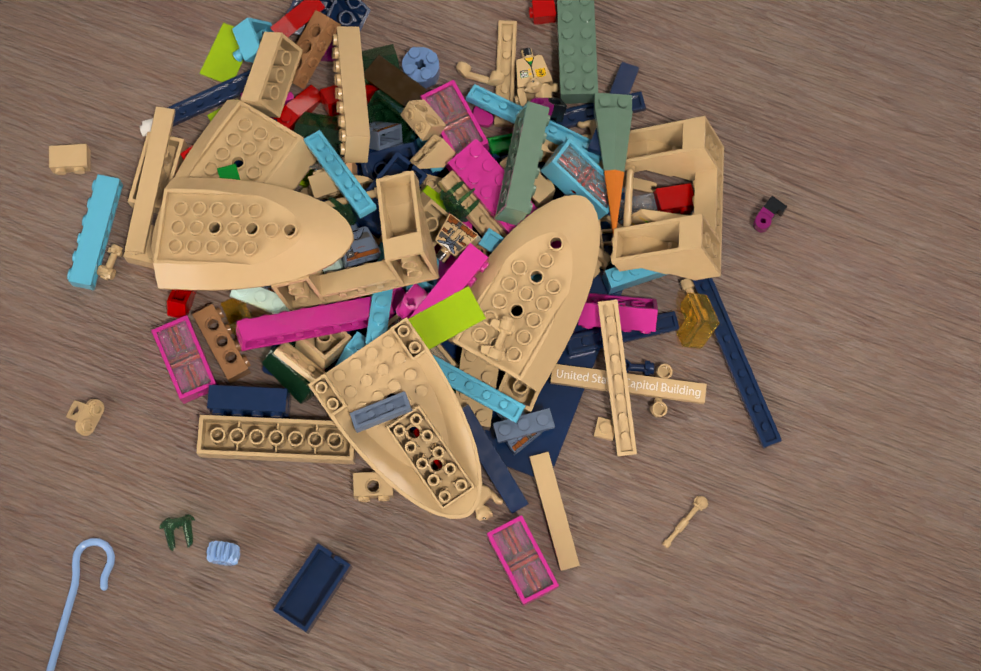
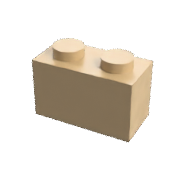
M87 144L49 146V168L56 175H65L69 172L84 174L86 171H91V150Z

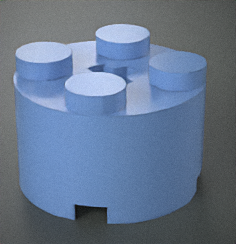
M412 47L403 58L402 70L406 75L427 89L435 85L440 76L437 54L425 47Z

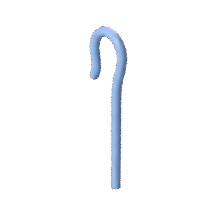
M100 538L84 540L76 547L73 553L71 586L46 671L55 670L79 586L80 556L87 547L99 546L106 552L107 563L100 577V588L103 591L108 589V577L115 563V554L113 548L105 540Z

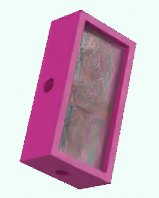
M454 80L420 96L421 100L424 99L446 124L439 137L443 138L457 154L475 139L487 151L489 150V142Z
M187 315L151 330L177 394L183 404L208 394L209 385H218L193 324Z
M522 515L487 533V538L523 606L558 589L559 585Z

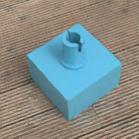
M247 17L232 28L239 45V49L233 52V56L238 62L244 59L247 62L254 63L264 32H273L270 28L272 27L271 22Z

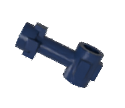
M625 359L627 373L629 371L644 372V376L654 374V363L645 361V364H632L628 359Z

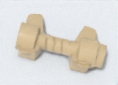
M503 316L501 321L496 319L491 321L490 325L499 331V335L494 346H481L482 354L496 361L504 359L505 352L502 350V346L506 336H511L512 332L515 331L514 319Z

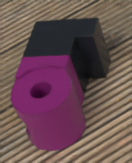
M534 98L530 101L549 107L548 115L555 122H563L567 105L561 98Z
M771 196L756 216L753 223L754 229L760 233L766 232L775 215L782 216L787 205Z

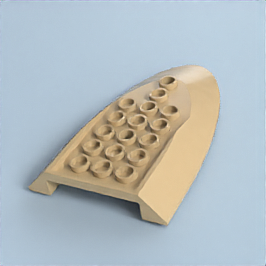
M227 100L197 139L175 177L219 178L217 168L232 165L235 161L241 160L243 165L237 167L240 180L295 190L317 159L304 143V138L241 100ZM160 207V210H159V212H158V216H157L156 223H155L154 230H153L152 245H151V249H152V260H153V261H154V254H155L156 240H157V234H158V227H159L161 207ZM214 225L211 229V232H218L220 229V225Z
M174 177L164 188L153 261L157 286L159 289L217 291L257 288L298 280L315 274L341 259L350 249L354 235L348 221L337 210L307 194L252 181L224 178ZM216 224H219V231L216 233H212V227Z
M563 196L538 208L521 221L490 254V260L488 261L490 265L483 273L479 272L475 277L477 281L470 288L486 319L446 341L453 345H458L521 381L523 385L540 393L573 334L593 282L600 246V226L593 204L583 196ZM553 241H560L562 243L561 247L558 249L552 248L551 243ZM540 274L542 280L540 282H533L531 277ZM520 306L523 309L522 314L514 316L511 313L513 307ZM503 316L514 319L515 331L512 332L511 336H506L502 346V350L505 352L504 359L496 361L482 354L481 346L495 345L499 331L493 328L490 323L493 319L501 321Z
M407 317L327 373H324L308 384L330 418L358 454L402 496L426 511L449 519L465 518L474 512L479 503L482 489L481 464L474 437L463 409L445 374ZM404 391L406 392L412 408L411 412L361 432H356L350 416L351 412L384 400L389 394L396 395ZM411 427H417L420 430L418 437L410 436L409 429ZM435 459L442 462V468L439 470H435L431 466V462Z

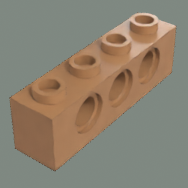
M315 10L296 45L303 49L292 83L302 89L306 87L333 40V34L337 33V26H341V24Z
M211 304L192 314L230 384L251 373L248 369L251 364L246 356H241L239 352L241 347L237 339L233 341L230 335L233 332L228 323L224 325L222 321L224 315L220 308L215 309L214 305ZM213 323L219 324L216 330H210V326ZM222 339H227L228 343L225 346H219V342ZM231 355L237 356L236 361L233 363L227 362Z

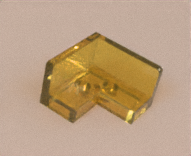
M688 293L679 305L685 321L677 331V335L682 347L701 349L720 322L707 295Z
M231 298L222 302L221 306L233 334L237 337V321L244 318L251 319L252 316L245 302Z

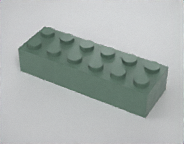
M557 0L560 98L565 104L594 103V94L598 93L594 0Z
M527 101L516 115L495 214L496 220L517 225L521 220L525 219L527 214L531 213L533 203H530L531 197L534 196L536 191L534 182L540 172L538 162L542 159L543 150L541 148L547 137L545 128L550 122V115H548L549 107Z

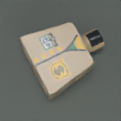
M531 48L523 49L521 51L522 58L516 60L517 89H526L531 78H537L541 83L552 84L553 80L543 56H533Z

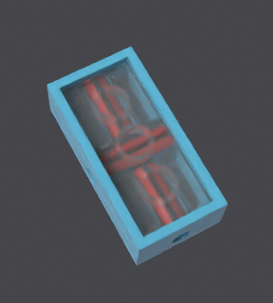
M570 138L557 147L540 171L566 196L579 195L586 197L593 204L599 220L609 212L604 170Z

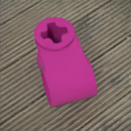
M414 284L397 305V315L402 319L406 317L409 319L429 293L418 284Z

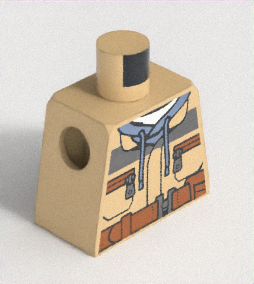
M449 214L435 239V242L442 247L436 254V257L443 263L450 255L457 259L470 243L475 246L480 242L481 238L452 214Z

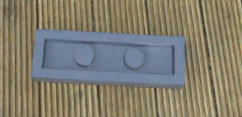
M404 391L351 412L350 416L358 433L412 411V408Z
M550 408L522 415L517 423L509 419L493 423L498 443L555 428Z

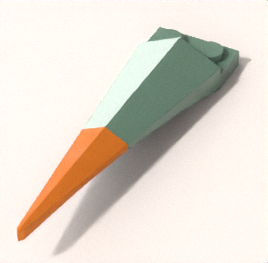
M595 93L594 118L603 163L612 234L614 235V229L617 228L633 113L632 95Z

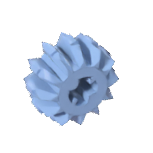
M212 541L207 547V560L218 565H236L240 558V547L234 543Z

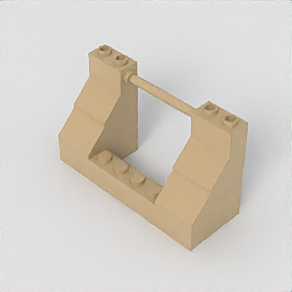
M706 116L630 131L624 171L626 183L623 227L614 229V237L611 240L613 246L611 262L619 272L643 268L692 280L721 276L724 146ZM647 170L693 181L695 196L692 197L694 205L692 215L631 226L634 173Z
M404 171L400 174L387 175L376 179L377 187L366 192L370 198L376 197L378 199L385 259L375 263H365L362 266L347 267L336 272L330 271L326 274H323L321 270L298 280L271 285L289 311L316 307L320 304L326 305L439 279L436 253L421 201L419 180L414 171ZM345 197L324 202L332 208L349 204Z

